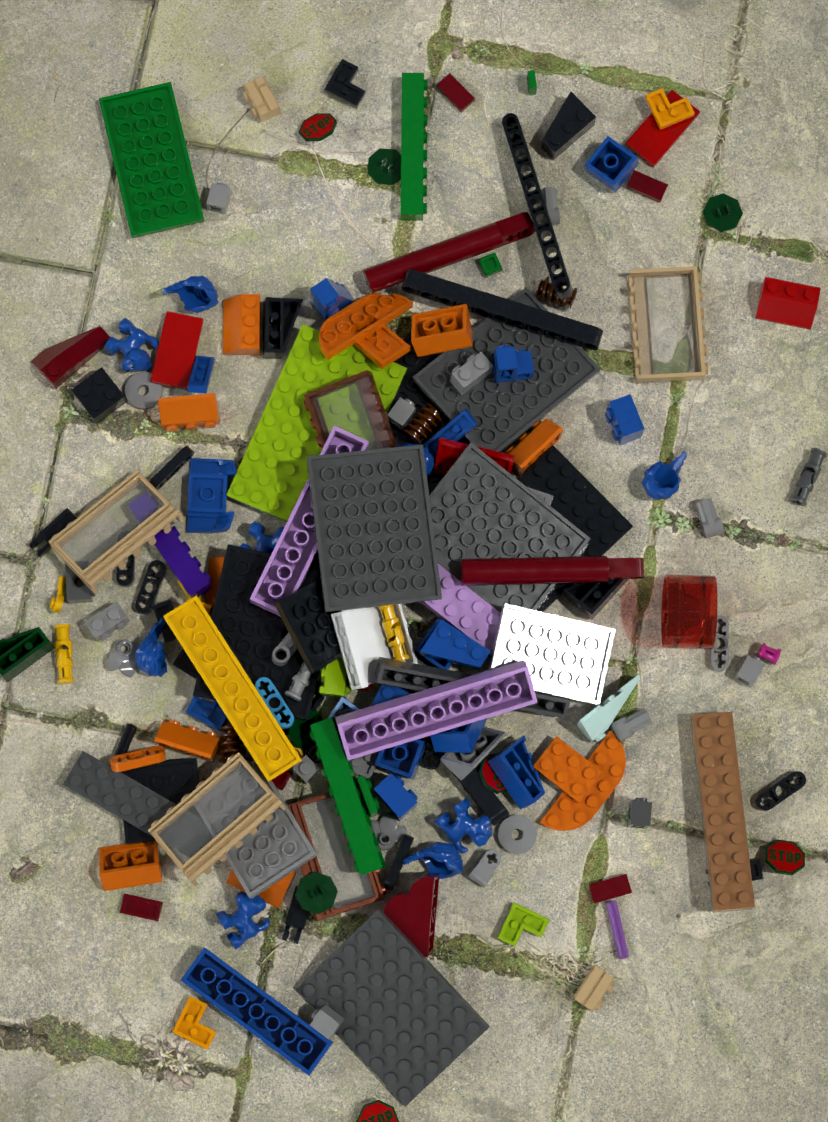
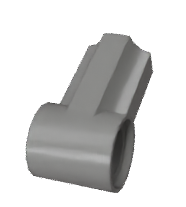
M545 187L541 190L552 225L560 224L556 188ZM541 220L540 224L545 223L546 220Z
M704 499L695 503L701 520L700 527L704 538L723 534V524L721 519L717 517L712 499Z
M289 632L273 650L272 661L277 666L286 665L297 650ZM277 652H284L286 658L279 660L275 654Z
M644 708L627 718L623 717L611 724V727L619 742L634 735L636 731L650 725L652 721Z

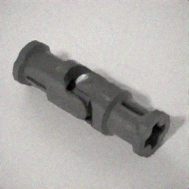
M811 448L810 458L805 463L800 479L797 481V489L794 496L790 498L791 502L799 506L807 505L806 500L809 492H812L813 484L816 482L821 471L820 466L823 459L827 457V453L818 448Z

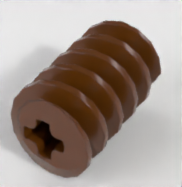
M547 276L544 281L541 279L535 297L542 294V300L549 297V303H552L556 299L557 306L563 302L564 309L568 305H570L571 309L577 294V288L573 289V294L570 298L560 299L553 288L552 282L549 283V277ZM563 286L559 289V291L566 290V288L564 289Z
M426 403V407L421 408L422 413H416L417 419L412 418L411 424H406L407 430H401L402 434L412 443L422 444L420 437L427 438L425 431L432 433L430 426L437 427L435 420L442 422L439 412L429 403Z
M226 724V726L220 728L221 732L226 733L220 736V739L225 741L219 744L220 747L224 748V750L219 751V754L224 756L219 759V762L225 764L230 756L244 751L243 748L239 747L243 742L239 739V735L232 724Z

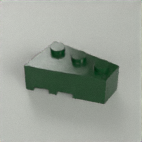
M40 627L19 633L15 637L6 640H0V674L7 682L55 649Z

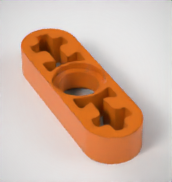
M154 746L113 756L110 758L111 770L122 772L163 762L166 760L165 748Z

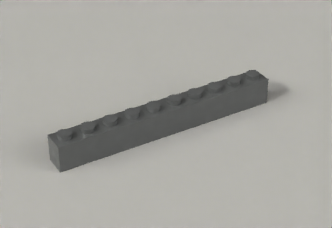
M379 657L375 671L377 683L418 691L473 675ZM535 691L538 703L519 708V710L566 718L571 700Z

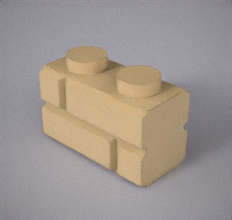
M264 76L244 85L245 92H243V96L247 103L251 102L253 106L251 111L255 118L258 117L261 122H264L281 113L280 106Z
M593 965L572 999L592 1012L594 1009L599 1010L604 1002L602 999L605 992L609 994L615 985L612 982L614 977L598 966Z

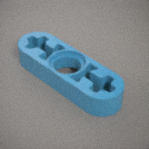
M266 677L259 678L255 684L258 693L282 729L290 728L294 723L292 712L272 681ZM260 683H268V691L270 693L274 691L275 694H271L265 699L263 696H267L265 690H259L261 687ZM278 698L280 706L275 709L269 706L270 699ZM283 707L286 709L282 711L286 717L290 716L289 724L287 725L285 722H280L282 717L279 713L277 716L274 714Z

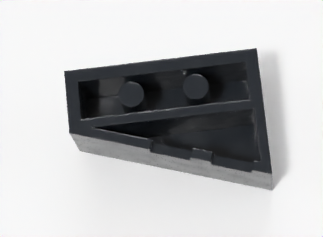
M572 91L542 139L541 148L553 160L595 125L596 116Z
M265 298L263 303V358L282 359L303 299Z
M609 579L608 582L576 583L569 588H565L563 596L593 620L629 579Z

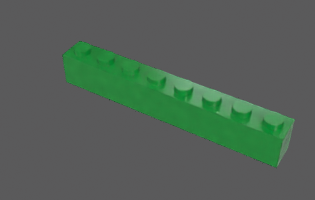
M402 73L401 220L423 221V214H427V203H423V196L427 197V185H423V179H427V167H423V161H427V150H424V143H427V132H424V126H427L428 115L424 114V108H428V97H424V91H428V79H424V73Z
M331 717L310 725V736L316 742V754L318 759L322 760L324 766L322 767L323 775L329 780L330 786H328L331 797L335 798V811L338 816H341L343 822L341 829L344 835L347 834L349 840L347 846L349 852L354 855L355 861L353 864L356 872H359L360 875H365L385 868L386 864L351 760L347 759L336 719Z

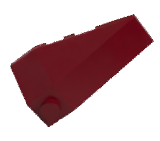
M98 326L46 348L31 363L57 389L105 347L110 336L101 326Z

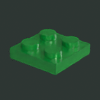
M364 775L357 777L370 817L377 816V810H380L377 798H372L371 792L374 790L370 779H365Z

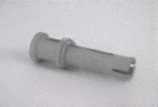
M304 661L297 675L295 674L292 677L293 682L289 690L284 693L296 701H301L302 698L300 696L304 688L309 685L310 672Z

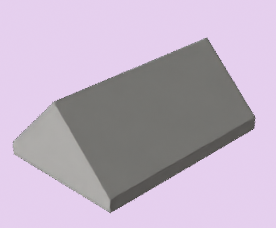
M483 727L472 753L446 752L441 757V761L462 781L506 736V733Z

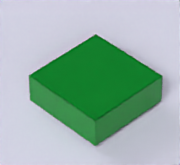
M535 70L527 72V86L530 95H536L537 91Z
M495 252L478 259L485 278L503 270Z

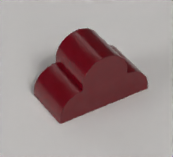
M430 873L421 877L412 885L410 890L402 891L392 897L384 908L385 915L425 957L433 953L439 873Z

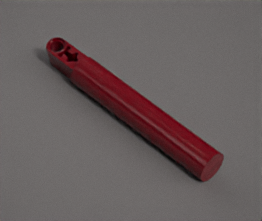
M522 212L363 269V274L372 294L403 283L406 271L409 269L428 274L529 237L536 230L529 213Z
M607 556L461 559L460 563L461 585L608 582L609 579L645 578L644 558H607Z

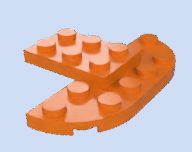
M381 292L372 293L358 299L329 317L322 324L319 333V347L322 354L329 360L351 345H354L383 369L410 351V345L385 324L411 309L413 302L398 294L393 293L392 296L381 295Z
M611 730L588 760L557 736L537 760L533 768L563 791L539 822L540 824L557 831L577 829L593 818L617 787L625 771L626 757L621 742H619L617 736Z

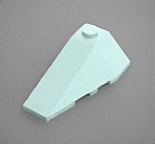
M639 675L621 687L617 693L608 697L602 705H598L579 720L577 726L591 743L594 740L598 743L606 736L604 732L607 731L641 678Z

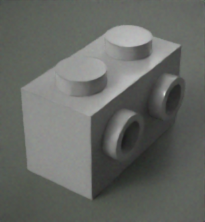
M482 352L477 355H471L466 360L467 363L463 366L458 365L452 370L450 382L461 395L465 394L492 372L493 365Z
M117 601L87 620L85 624L98 642L109 638L115 630H121L126 627L130 620Z

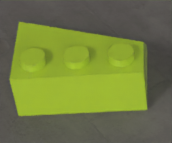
M343 657L323 667L321 678L324 687L320 686L319 693L325 697L347 698V694H351V689L349 688L350 682H348L349 679Z

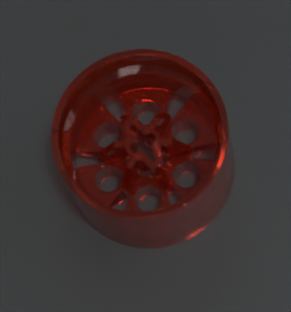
M665 574L661 606V638L663 648L713 650L717 628L716 577L709 575Z

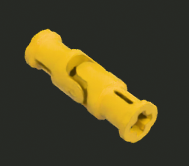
M393 605L379 606L378 609H380L383 618V629L388 646L391 647L393 659L402 661L410 658L406 653L404 646L405 638L402 633L399 617H396Z
M55 625L53 628L56 630V642H54L57 658L56 667L59 672L57 684L74 683L75 679L72 676L74 663L71 659L73 654L72 641L69 634L71 625Z

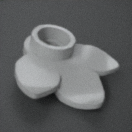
M119 640L115 644L114 652L108 657L109 670L115 671L119 668L125 676L132 677L136 671L135 652L138 648L134 647L129 640ZM121 646H125L127 648V652H122Z
M392 813L385 814L380 819V822L370 819L381 850L391 849L395 842L401 841L406 834V827L397 826L396 817ZM386 837L389 841L383 842L382 838Z

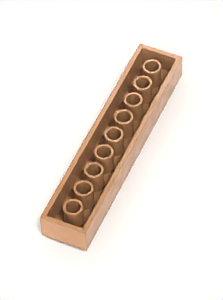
M732 712L696 714L691 717V727L712 911L715 913L751 910L755 907Z

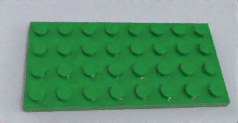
M171 82L99 98L131 237L136 238L204 222Z

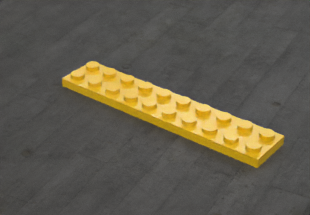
M194 596L164 615L163 618L267 781L270 782L301 762V758L198 597Z

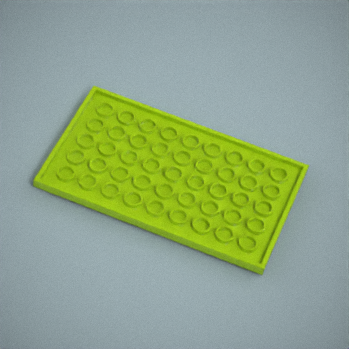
M304 324L301 326L236 472L237 474L226 495L231 499L286 522L309 478L306 457L320 455L322 447H319L316 440L318 436L316 429H313L310 423L312 418L310 411L308 412L304 405V395L368 370L373 374L387 415L407 371L406 367L394 362L381 369L354 345L328 360L322 354L319 347L320 331ZM356 384L318 398L329 433H331L335 425L369 441L367 450L373 449L376 440Z

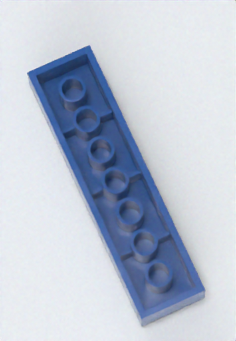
M205 947L181 979L182 982L309 1076L333 1044V1041L327 1039L311 1027L309 1023Z

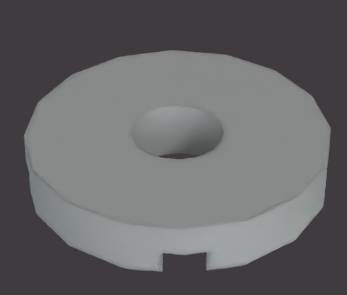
M139 372L132 375L125 385L126 398L137 409L153 408L158 404V398H162V385L151 383L152 374L149 372ZM143 386L149 388V392L146 395L139 394V389Z
M509 816L499 827V843L504 850L510 853H526L536 842V827L525 816ZM515 829L521 830L523 833L522 839H513L512 831Z

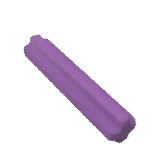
M615 900L606 903L618 958L625 959L629 957L618 905Z

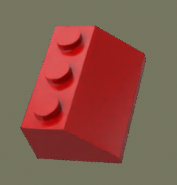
M765 277L761 285L755 319L811 330L821 288Z

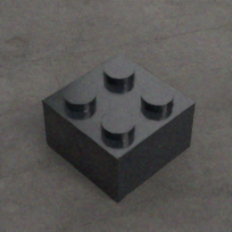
M102 367L71 389L74 396L96 424L127 402L123 393Z

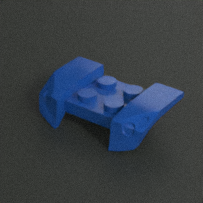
M191 458L187 533L213 534L229 530L235 513L233 511L226 512L228 478H234L237 474L233 460Z

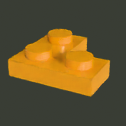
M663 88L645 95V99L660 130L693 117L695 114L687 97L670 104Z
M190 996L172 1032L208 1050L217 1031L199 1023L208 1004Z

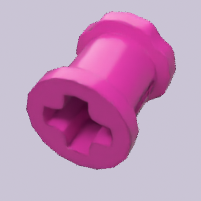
M763 642L757 657L768 660L773 665H776L781 649L771 648Z

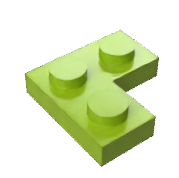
M514 902L497 939L515 947L523 929L542 937L550 919Z

